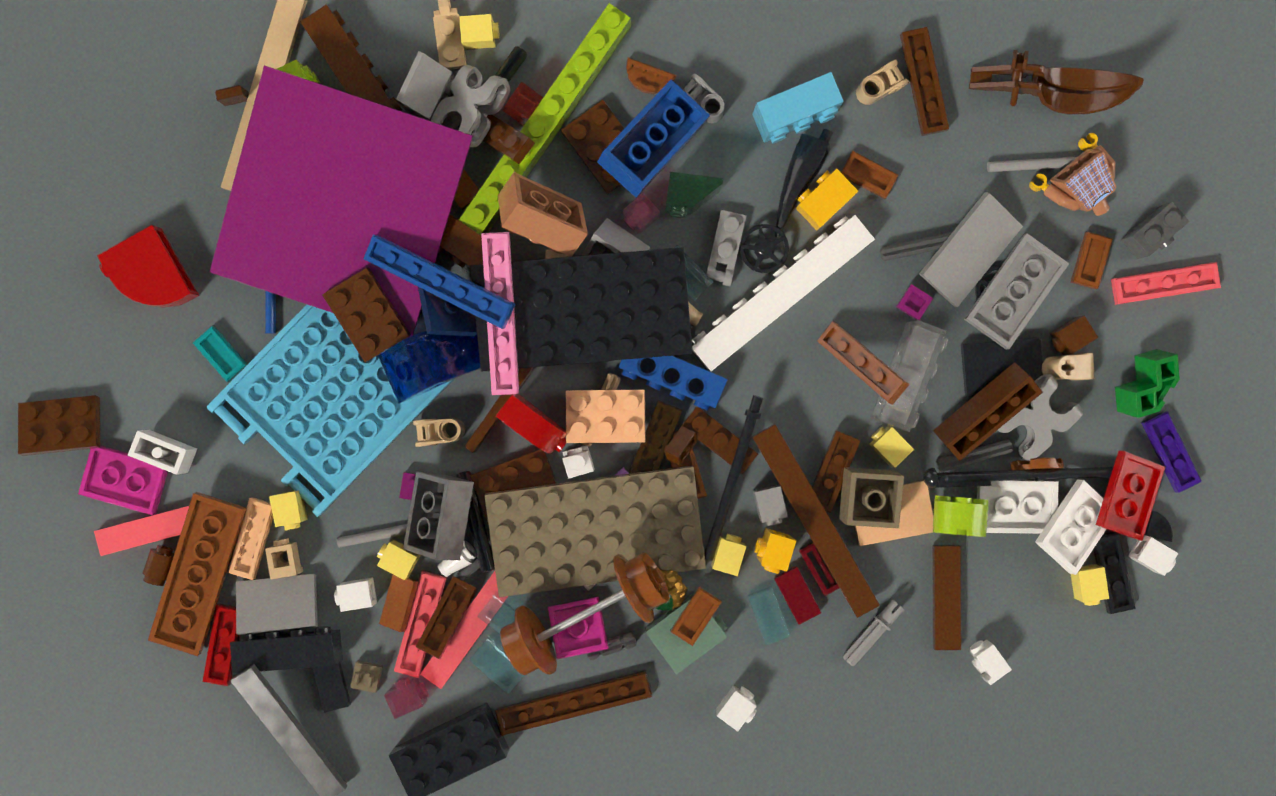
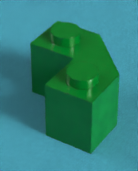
M1154 349L1134 355L1136 381L1115 387L1117 412L1136 418L1159 412L1165 404L1163 399L1170 387L1175 388L1180 380L1178 354Z

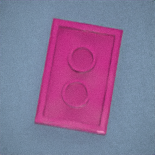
M100 445V448L90 449L78 494L146 514L156 515L168 471L130 457L126 452Z

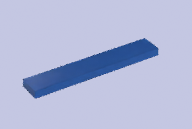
M373 234L363 258L501 329L506 327L515 303L377 234Z

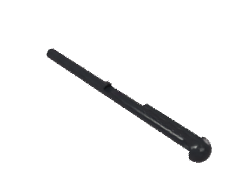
M1113 467L938 473L935 468H930L924 473L923 480L930 488L992 486L991 481H1015L1035 478V481L1046 479L1111 477Z

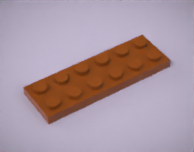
M199 492L193 493L148 641L195 656H199L202 653L247 508Z

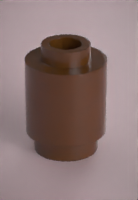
M157 545L156 549H150L143 570V575H145L144 582L156 586L165 585L174 557L172 548Z

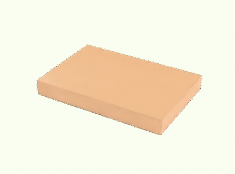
M924 480L903 484L899 528L854 526L858 546L933 533V512L928 486L924 483Z

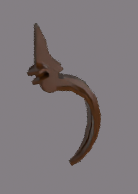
M1014 50L1011 65L972 67L969 89L1012 92L1011 106L1017 104L1018 94H1031L1032 96L1039 97L1041 103L1054 112L1090 114L1105 111L1122 104L1142 87L1144 79L1139 76L1114 71L1071 67H1045L1043 65L1027 64L1029 51L1018 53L1017 50ZM992 74L1012 76L1011 81L991 82ZM1032 76L1031 82H1023L1022 78Z

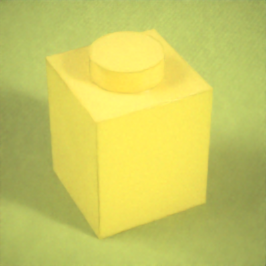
M491 14L459 16L461 43L465 50L496 47L495 39L500 38L498 22L494 23Z
M889 426L885 429L880 427L871 436L873 441L869 444L890 467L894 468L914 450L893 427Z
M299 490L269 496L275 527L284 526L285 530L300 527V522L308 520L305 503L299 494Z
M727 534L726 538L720 536L711 564L712 569L738 576L746 550V545L741 542V537Z
M392 540L388 545L384 543L377 555L380 558L377 566L406 580L410 577L421 555L403 549L404 544L396 540Z
M1096 564L1082 566L1076 575L1071 574L1074 599L1088 606L1098 605L1101 603L1100 600L1109 599L1105 567Z

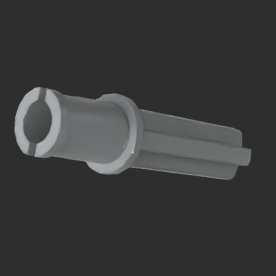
M892 599L878 616H874L875 620L844 653L843 658L848 664L855 666L885 631L891 630L890 626L905 611L900 605L893 611L898 605L895 600Z

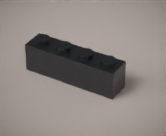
M322 626L315 628V632H306V629L303 628L289 630L290 634H281L280 631L264 632V636H255V633L239 635V639L230 642L232 673H241L253 664H255L260 672L335 666L343 661L340 629L331 630V626Z

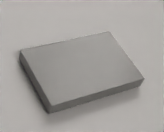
M315 574L289 576L272 580L267 578L236 582V634L244 635L318 627Z

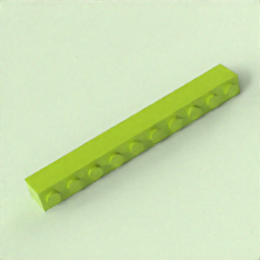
M610 3L606 6L521 129V133L535 142L533 147L520 164L503 155L460 217V222L479 235L481 233H489L500 217L498 194L513 172L526 178L631 28V18Z

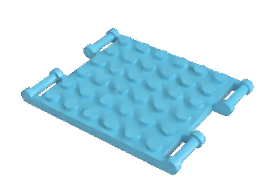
M306 305L209 403L207 409L212 414L216 413L239 436L238 439L244 445L259 432L293 466L281 479V482L285 486L289 485L294 491L299 490L301 498L314 509L312 512L319 517L425 408L455 380L456 376L452 372L448 373L423 349L425 346L420 341H417L405 354L394 345L369 361L364 362L334 313ZM415 356L440 379L436 385L411 362ZM226 401L251 424L247 429L223 406ZM299 474L325 497L321 502L297 479Z

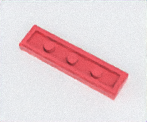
M1217 262L1111 279L1115 305L1221 288Z
M189 506L94 531L100 556L180 535Z
M425 570L421 571L394 668L395 672L416 678L420 677L427 653L418 649L416 645L443 596L448 577Z

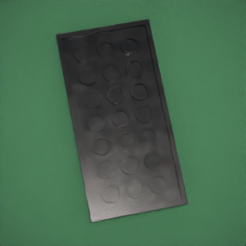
M684 247L511 262L518 369L693 354ZM483 264L470 265L472 282L485 288ZM475 316L481 372L490 371L487 321Z

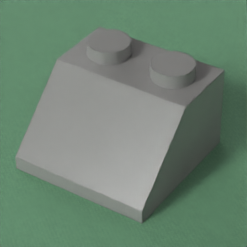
M418 51L396 101L406 112L431 121L439 103L447 95L451 96L453 94L451 83L455 76L452 71Z
M606 218L593 234L582 256L649 250L650 247Z

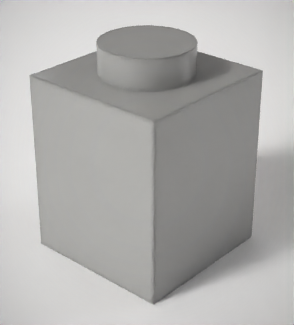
M773 485L753 490L759 520L762 523L766 522L767 526L782 523V518L788 517L781 486Z

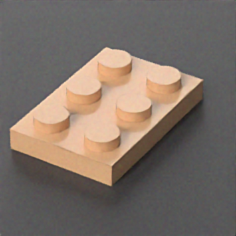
M645 390L566 391V443L645 442Z

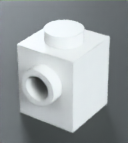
M733 685L715 709L717 717L736 731H739L745 722L749 723L757 712L755 710L757 706L753 699L754 695L743 686L739 689Z

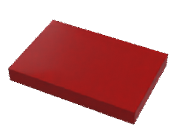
M1119 450L1096 525L1143 541L1165 466Z

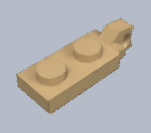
M438 0L439 10L434 11L433 21L439 64L449 70L460 69L462 66L467 65L465 49L461 43L460 15L457 8H451L450 0Z

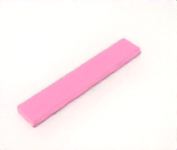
M510 232L481 233L485 289L514 303ZM513 309L504 329L487 322L492 395L519 394L515 313Z

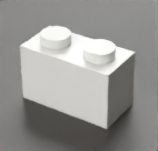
M140 430L136 432L128 456L178 475L189 472L197 448L151 430Z

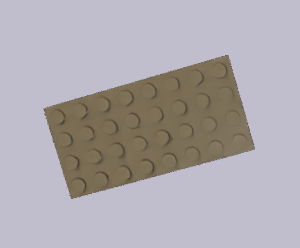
M693 465L485 493L499 597L618 581L613 564V558L617 554L623 555L629 561L642 553H647L660 570H673L677 573L706 569Z

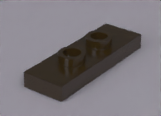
M660 400L657 401L645 431V442L640 443L629 473L659 469L665 455V447L671 440L682 409Z

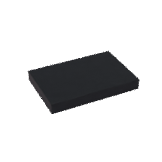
M1041 338L1015 340L1011 348L1007 350L995 341L961 344L965 396L976 395L1014 362L1029 374L1034 381L1043 375Z

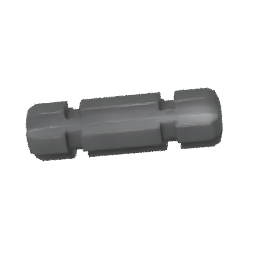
M633 632L623 634V637L607 639L609 649L587 653V657L589 660L599 658L601 654L606 656L622 651L624 647L626 649L635 647V636Z

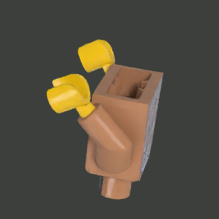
M1089 133L1087 139L1091 144H1088L1084 138L1079 140L1078 146L1085 152L1051 178L1052 184H1047V178L1044 174H1037L1036 178L1042 181V185L1037 186L1034 182L1030 181L1029 187L1037 192L1043 190L1044 195L1059 206L1072 211L1079 209L1088 212L1093 210L1096 216H1100L1110 209L1105 198L1116 189L1114 182L1115 160L1101 145H1097V135Z

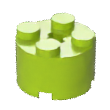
M935 495L934 533L986 537L989 500L973 499L972 501V498L952 497V502H950L951 497Z

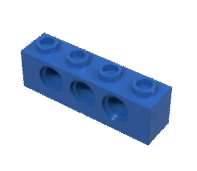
M674 356L650 357L649 359L655 362V370L651 373H644L640 369L641 361L646 358L626 359L620 362L619 368L623 369L622 375L636 380L638 376L647 380L645 385L659 391L662 386L671 390V396L683 401L685 397H689L695 400V406L708 411L709 407L716 408L728 380ZM673 368L678 371L679 379L676 383L670 384L665 380L664 373L667 369ZM694 378L701 380L703 383V389L698 394L692 393L688 388L689 382Z

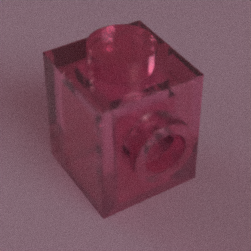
M643 192L623 209V214L625 215L624 222L633 231L637 229L640 233L660 217V211Z
M409 677L396 681L394 683L395 687L389 689L384 695L394 719L423 707L428 701L427 697L429 696L423 682L420 683L418 678L410 680Z

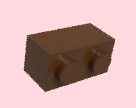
M681 426L679 431L675 432L672 441L665 447L666 459L681 466L697 442L696 433Z

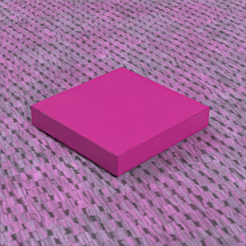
M599 597L548 607L551 627L600 602ZM602 610L553 635L557 659L609 649Z

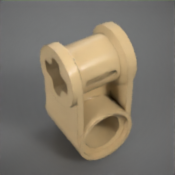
M897 60L884 65L860 83L856 90V96L860 103L864 105L873 104L909 84V80L904 79L898 69ZM865 86H872L875 89L876 94H868L865 90Z
M1093 353L1048 357L1042 364L1043 375L1051 374L1056 380L1095 379Z
M457 418L413 421V425L416 426L418 439L415 446L438 445L439 443L460 440L465 434V425ZM449 423H453L457 427V434L454 437H450L446 432V427Z

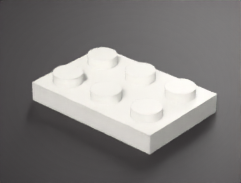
M1078 479L1035 541L1068 573L1074 575L1078 573L1106 531L1105 528L1096 525L1103 498L1087 482Z
M991 481L992 486H977V499L989 500L986 533L1041 534L1058 509V481Z

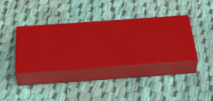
M216 605L202 682L223 686L231 684L233 673L230 642L239 639V635L236 634L235 606Z

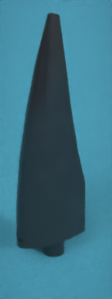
M823 129L819 139L807 134H801L792 155L781 191L776 227L780 230H783L798 202L797 199L805 192L820 172L831 149L829 141L833 132ZM775 231V237L779 238L780 235Z

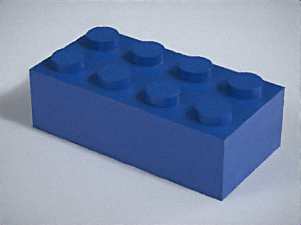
M670 80L602 152L597 163L637 198L699 131L710 114L673 80Z

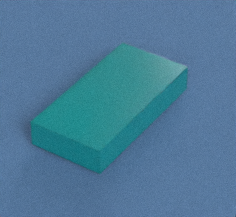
M211 326L193 342L195 347L226 382L234 379L248 365L215 326Z

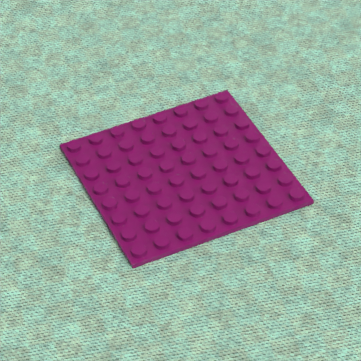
M264 65L210 273L332 312L322 294L369 267L411 335L407 338L412 339L422 308L418 286L363 258L373 234H377L433 263L436 262L473 135Z

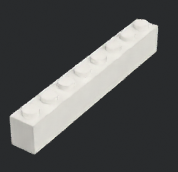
M856 215L851 219H848L847 216L842 218L834 225L837 229L829 236L825 232L814 241L815 248L810 252L804 249L793 258L796 263L789 269L785 265L773 274L776 278L769 285L764 281L753 290L755 294L753 298L748 302L743 298L732 307L735 310L733 314L728 318L723 314L712 323L715 327L712 331L706 334L703 330L692 339L694 343L692 351L709 372L714 370L875 240Z

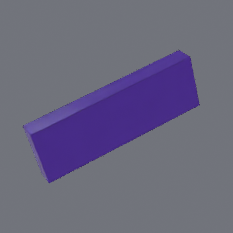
M1164 411L1141 422L1161 465L1165 466L1164 471L1174 492L1180 493L1202 482L1168 411Z

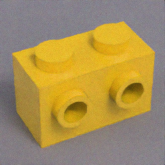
M765 528L763 538L758 537L754 552L757 553V559L765 570L779 574L780 570L787 572L796 540L791 535Z

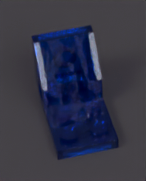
M427 331L400 341L378 355L398 404L437 388L457 377L481 369L477 334L475 336L427 334Z

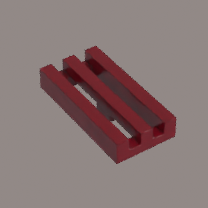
M810 543L805 548L798 550L824 596L839 589L838 584H835L819 556L814 543ZM811 551L830 584L829 588L825 587L807 555L808 552Z

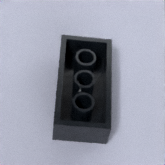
M485 703L394 747L389 754V758L407 795L427 796L506 758L509 747L504 736H501L500 728L488 703Z

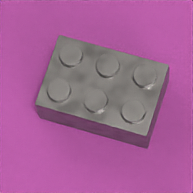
M416 471L403 549L434 560L460 561L474 482L439 473Z

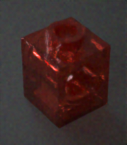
M521 81L507 101L503 111L524 126L543 97Z

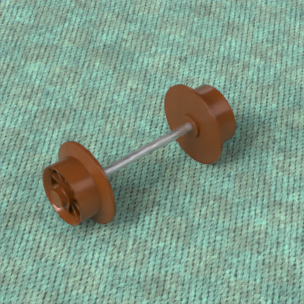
M642 553L628 561L621 554L615 555L613 564L622 590L547 630L532 610L526 606H519L515 610V621L502 627L500 631L503 649L513 667L522 675H527L537 669H540L545 674H553L557 669V659L550 637L625 597L643 621L646 623L653 622V609L669 601L670 597L664 576L647 553Z

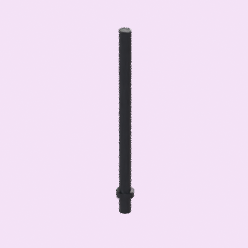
M753 395L750 407L746 409L744 414L747 417L705 549L704 556L706 560L713 561L755 423L761 416L759 410L763 398Z

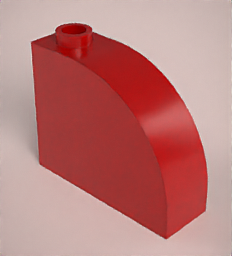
M150 225L97 255L101 262L99 267L102 273L107 278H110L114 286L123 295L133 301L157 307H173L185 304L199 296L160 227Z
M512 394L496 414V417L548 454H552L555 450L560 452L567 444L565 438L567 435L566 430L521 395Z

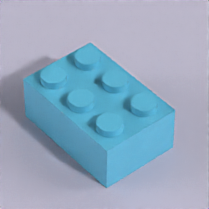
M832 72L757 102L752 115L763 142L771 140L772 144L785 139L786 134L794 130L796 134L808 130L810 124L818 120L820 124L835 118L834 114L839 112L838 109L844 101Z

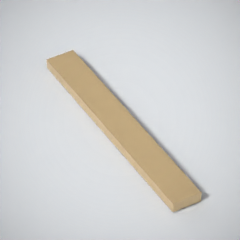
M277 0L221 184V188L231 191L263 67L265 65L277 69L289 63L301 24L300 21H302L308 0Z

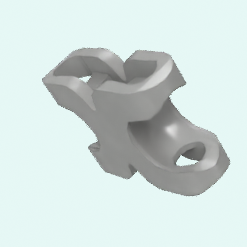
M464 65L451 83V90L454 96L444 98L439 103L431 118V122L443 124V126L456 129L460 125L458 131L470 135L472 133L473 135L470 147H477L490 129L487 115L496 114L502 109L509 96L510 85L507 79L494 75L490 76L481 86L483 78L480 71L474 66Z
M1051 374L1042 375L1034 381L1043 393L997 430L1002 433H1008L1019 425H1025L1027 436L1019 446L1018 451L1026 461L1039 457L1052 445V429L1059 432L1067 431L1083 415L1081 406L1073 402L1065 403L1056 410L1051 409L1049 400L1058 387L1057 380Z

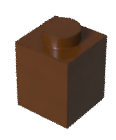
M1085 315L1073 318L1050 333L1053 338L1051 340L1053 347L1063 355L1073 354L1098 338Z

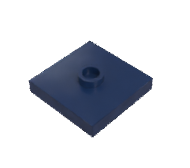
M418 287L427 334L475 336L477 334L475 315Z

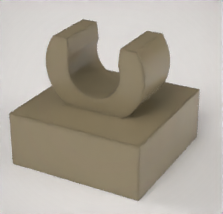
M359 660L355 662L350 688L376 693L379 688L383 665Z

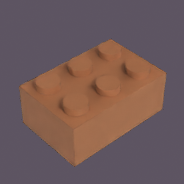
M513 172L498 194L501 225L512 234L517 233L535 244L540 243L551 248L556 253H563L572 257L588 235L582 203Z

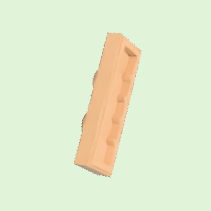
M253 497L249 498L228 573L251 580L256 579L273 520L270 502Z

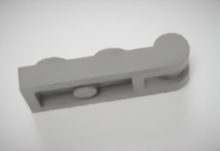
M725 210L720 211L705 281L713 282L715 280L723 282L722 285L730 287L747 215ZM717 263L727 265L725 272L716 270Z

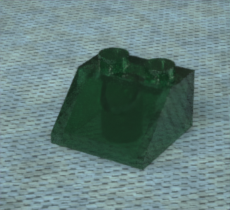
M670 172L665 211L670 212V216L685 218L686 214H692L720 192L724 178Z

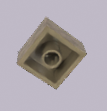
M844 467L839 519L846 525L899 528L904 475L893 470Z

